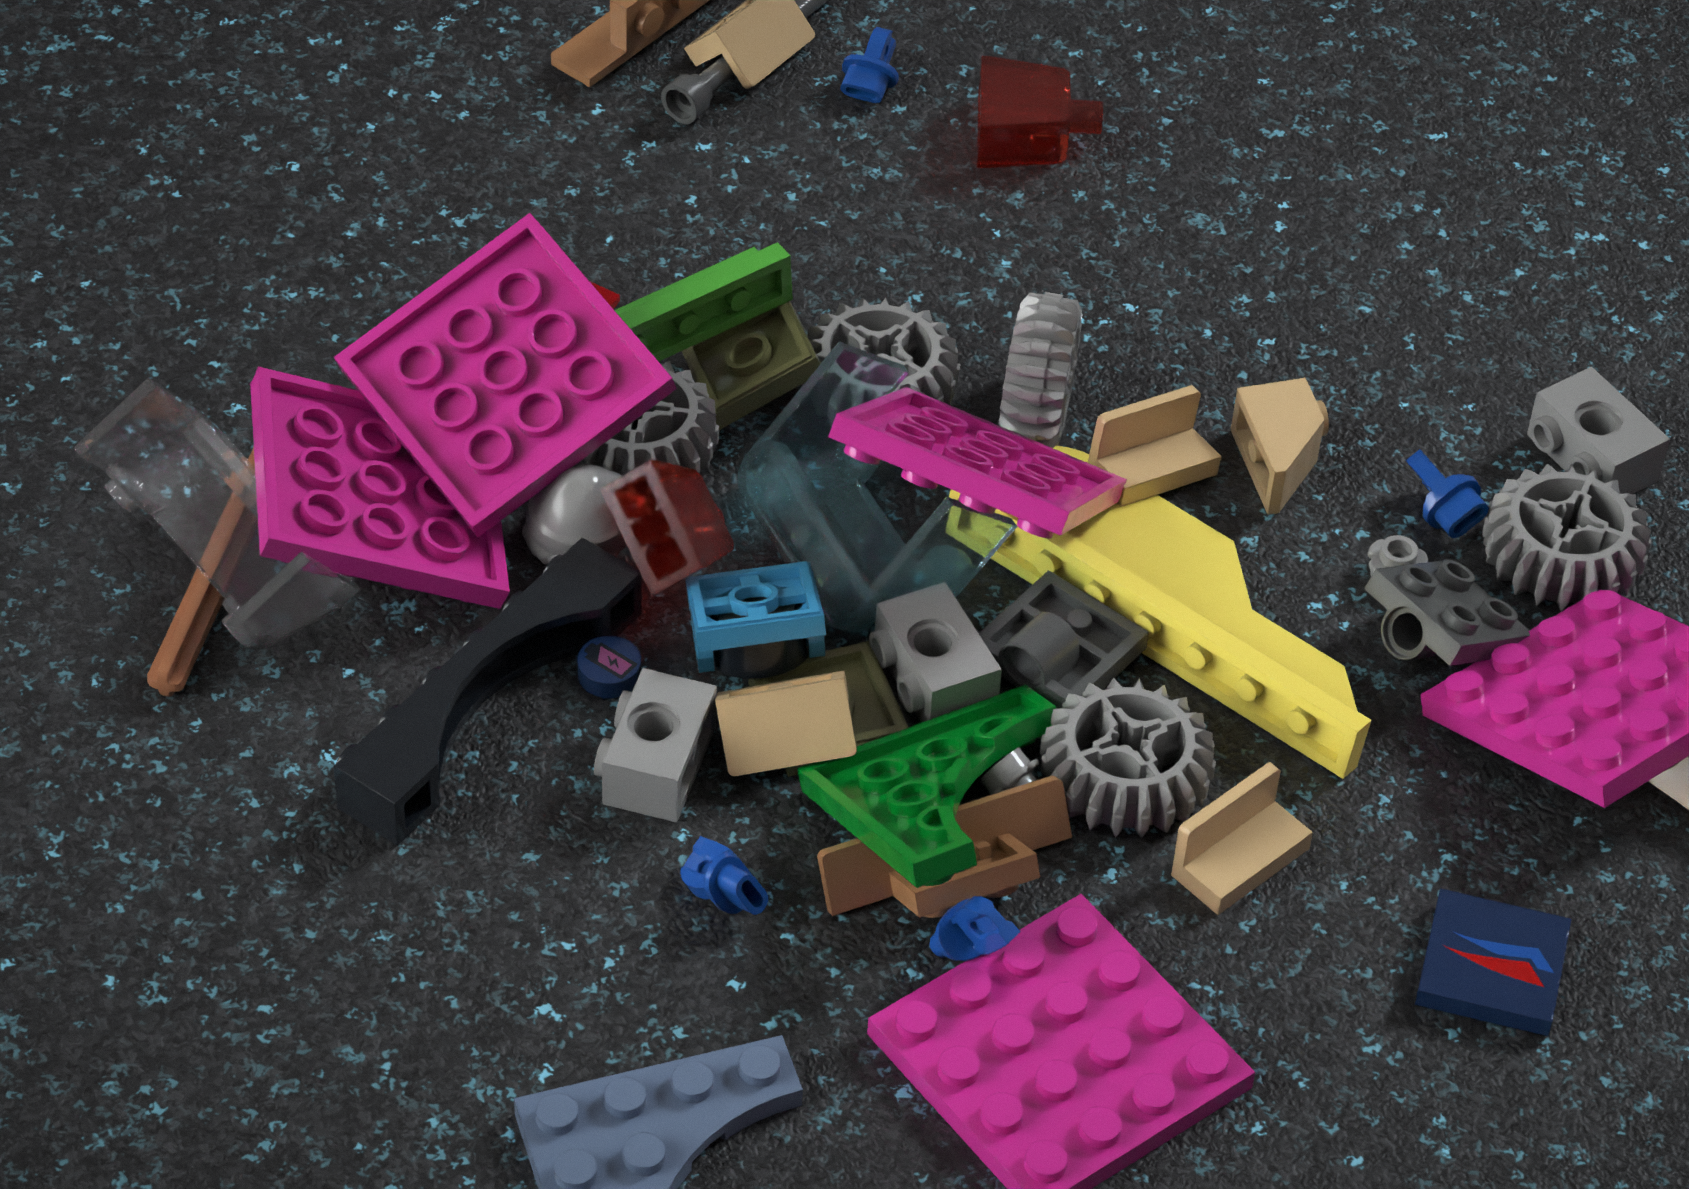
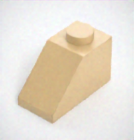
M1306 378L1237 388L1231 432L1267 515L1276 514L1282 510L1316 464L1321 437L1328 434L1329 418L1326 406L1322 400L1316 401Z

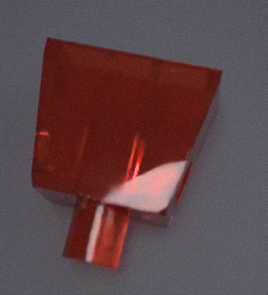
M981 56L978 91L977 168L1059 164L1067 159L1069 133L1101 135L1103 101L1071 99L1070 72L1065 68L999 57Z
M649 460L600 488L651 596H656L734 550V542L726 528L723 513L715 505L702 476L695 469L658 460Z

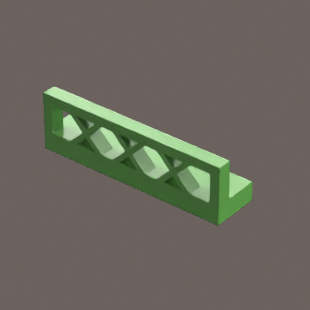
M778 242L759 251L752 247L614 311L659 362L793 300L791 256Z

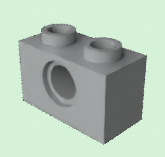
M1592 366L1536 393L1527 435L1533 440L1537 448L1547 453L1562 469L1566 471L1572 464L1575 472L1583 475H1589L1596 470L1598 480L1604 483L1618 480L1620 494H1634L1659 481L1670 443L1669 437Z
M946 582L877 603L875 631L869 635L870 646L881 668L887 667L895 679L898 695L903 707L909 713L915 712L921 723L999 694L1002 669Z
M642 668L633 691L624 690L619 698L614 718L616 731L613 738L604 737L597 750L594 775L602 777L603 805L678 822L716 728V685Z

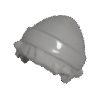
M576 464L561 473L551 484L529 499L522 535L531 553L545 565L555 556L566 553L581 538L617 557L620 551L634 541L644 523L645 516L639 507L636 489L626 477L597 465Z

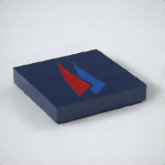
M1440 888L1415 1005L1549 1036L1572 919Z

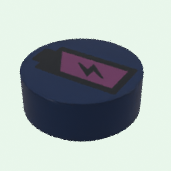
M601 636L590 640L580 649L577 657L578 681L588 693L601 698H617L621 696L624 690L633 691L641 672V655L633 643L617 636Z

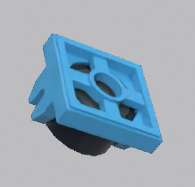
M803 561L698 575L685 579L699 673L715 671L716 666L719 672L730 677L744 679L768 678L784 674L800 666L807 659L806 646H808L810 658L825 656V618L810 562Z

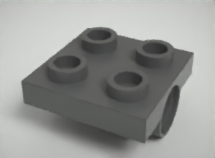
M1445 559L1443 561L1377 568L1364 588L1387 609L1381 623V637L1388 652L1401 660L1439 656L1449 666L1490 660L1493 650L1504 644L1518 643L1530 636L1529 629L1517 620L1518 614L1509 604L1491 597L1474 582L1475 576L1467 567L1453 560Z
M1049 570L979 633L1001 667V677L1017 687L1027 685L1054 704L1056 709L1062 708L1068 693L1082 696L1088 683H1092L1103 690L1113 677L1116 678L1147 648L1149 634L1147 630Z

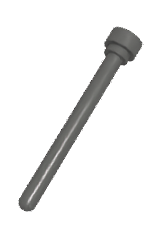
M829 0L794 1L805 18H807ZM722 56L699 75L682 74L665 86L661 93L662 104L674 120L682 124H691L709 109L712 92L735 74Z

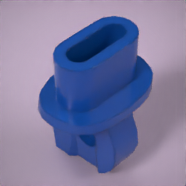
M876 27L870 36L864 55L851 54L844 58L842 71L845 77L840 89L845 95L871 103H880L886 89L893 88L898 83V72L889 64L896 47V41L892 38V30Z
M1420 449L1406 460L1429 491L1423 504V518L1431 527L1436 529L1443 528L1451 538H1458L1487 515L1489 507L1480 497L1481 487L1473 476L1457 474L1445 478Z
M700 836L693 846V852L684 866L681 867L680 874L683 882L696 897L711 899L717 908L728 914H736L741 910H745L753 915L760 914L768 903V894L732 850L718 842Z
M973 896L957 903L942 916L936 926L935 933L930 938V949L940 958L947 957L955 961H967L975 959L980 955L991 954L1003 948L1021 931L1012 921L1005 920L994 908L992 901L982 896Z

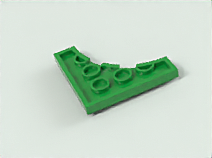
M1023 685L856 746L857 751L853 756L810 763L799 767L797 770L801 791L916 888L940 885L949 881L955 873L977 865L973 840L962 831L955 820L958 806L964 794L972 783L999 759L1017 748L1031 745L1038 737L1045 734L1046 728L1052 726L1051 717L1056 706L1027 685Z

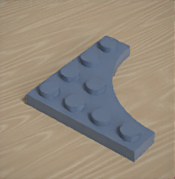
M780 1035L514 1098V1109L538 1189H678L692 1171V1162L713 1141L719 1137L726 1140L755 1122L776 1113L802 1106L803 1089L784 1038Z

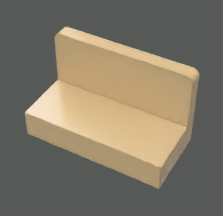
M745 0L687 45L684 50L695 66L722 54L741 85L745 89H749L815 37V32L794 0Z
M1193 385L1117 408L1098 416L1088 463L1127 479L1119 502H1117L1120 507L1217 475L1222 456L1193 429L1201 393Z
M845 671L717 693L715 703L727 769L731 776L839 759L856 754L857 747L849 707V693Z
M1271 762L1262 766L1183 822L1178 829L1171 876L1217 915L1310 849L1313 832L1275 801L1281 770Z

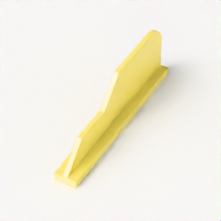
M1055 446L1053 448L1088 463L1089 454L1083 451L1063 446ZM950 489L943 529L1032 585L1048 570L1147 630L1149 632L1147 648L1142 652L1147 657L1342 779L1357 768L1371 719L1357 711L1345 666L1252 610L1233 540L1159 495L1122 507L1116 503L1061 536L1054 533L1053 538H1042L1017 526L1018 517L996 509L993 514H988L965 506L958 500L961 493Z

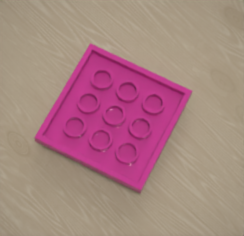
M531 213L524 216L334 357L342 372L477 537H480L551 484L561 473L575 466L677 389L670 374Z
M258 366L251 381L250 389L260 556L501 609L510 592L502 521L480 537H477L358 390Z
M908 387L836 413L828 435L829 438L846 444L844 453L856 460L873 465H878L880 460L886 461L902 468L901 477L908 482L928 489H936L938 484L961 493L958 500L965 506L988 514H993L996 509L1018 517L1017 526L1022 530L1048 539L1053 538L1054 533L1060 536L1119 502L1123 486L1127 481L1125 478Z
M1599 589L1587 594L1584 599L1557 615L1540 622L1538 626L1529 630L1530 636L1522 641L1497 647L1493 650L1490 660L1475 662L1465 669L1449 675L1446 680L1420 694L1424 717L1606 808L1689 756V626L1665 616L1661 612L1654 611L1625 598L1614 591Z
M1082 894L1019 929L1021 932L1003 948L991 954L980 955L975 959L961 963L868 1018L867 1035L1007 1189H1092L1252 1089L1255 1071Z

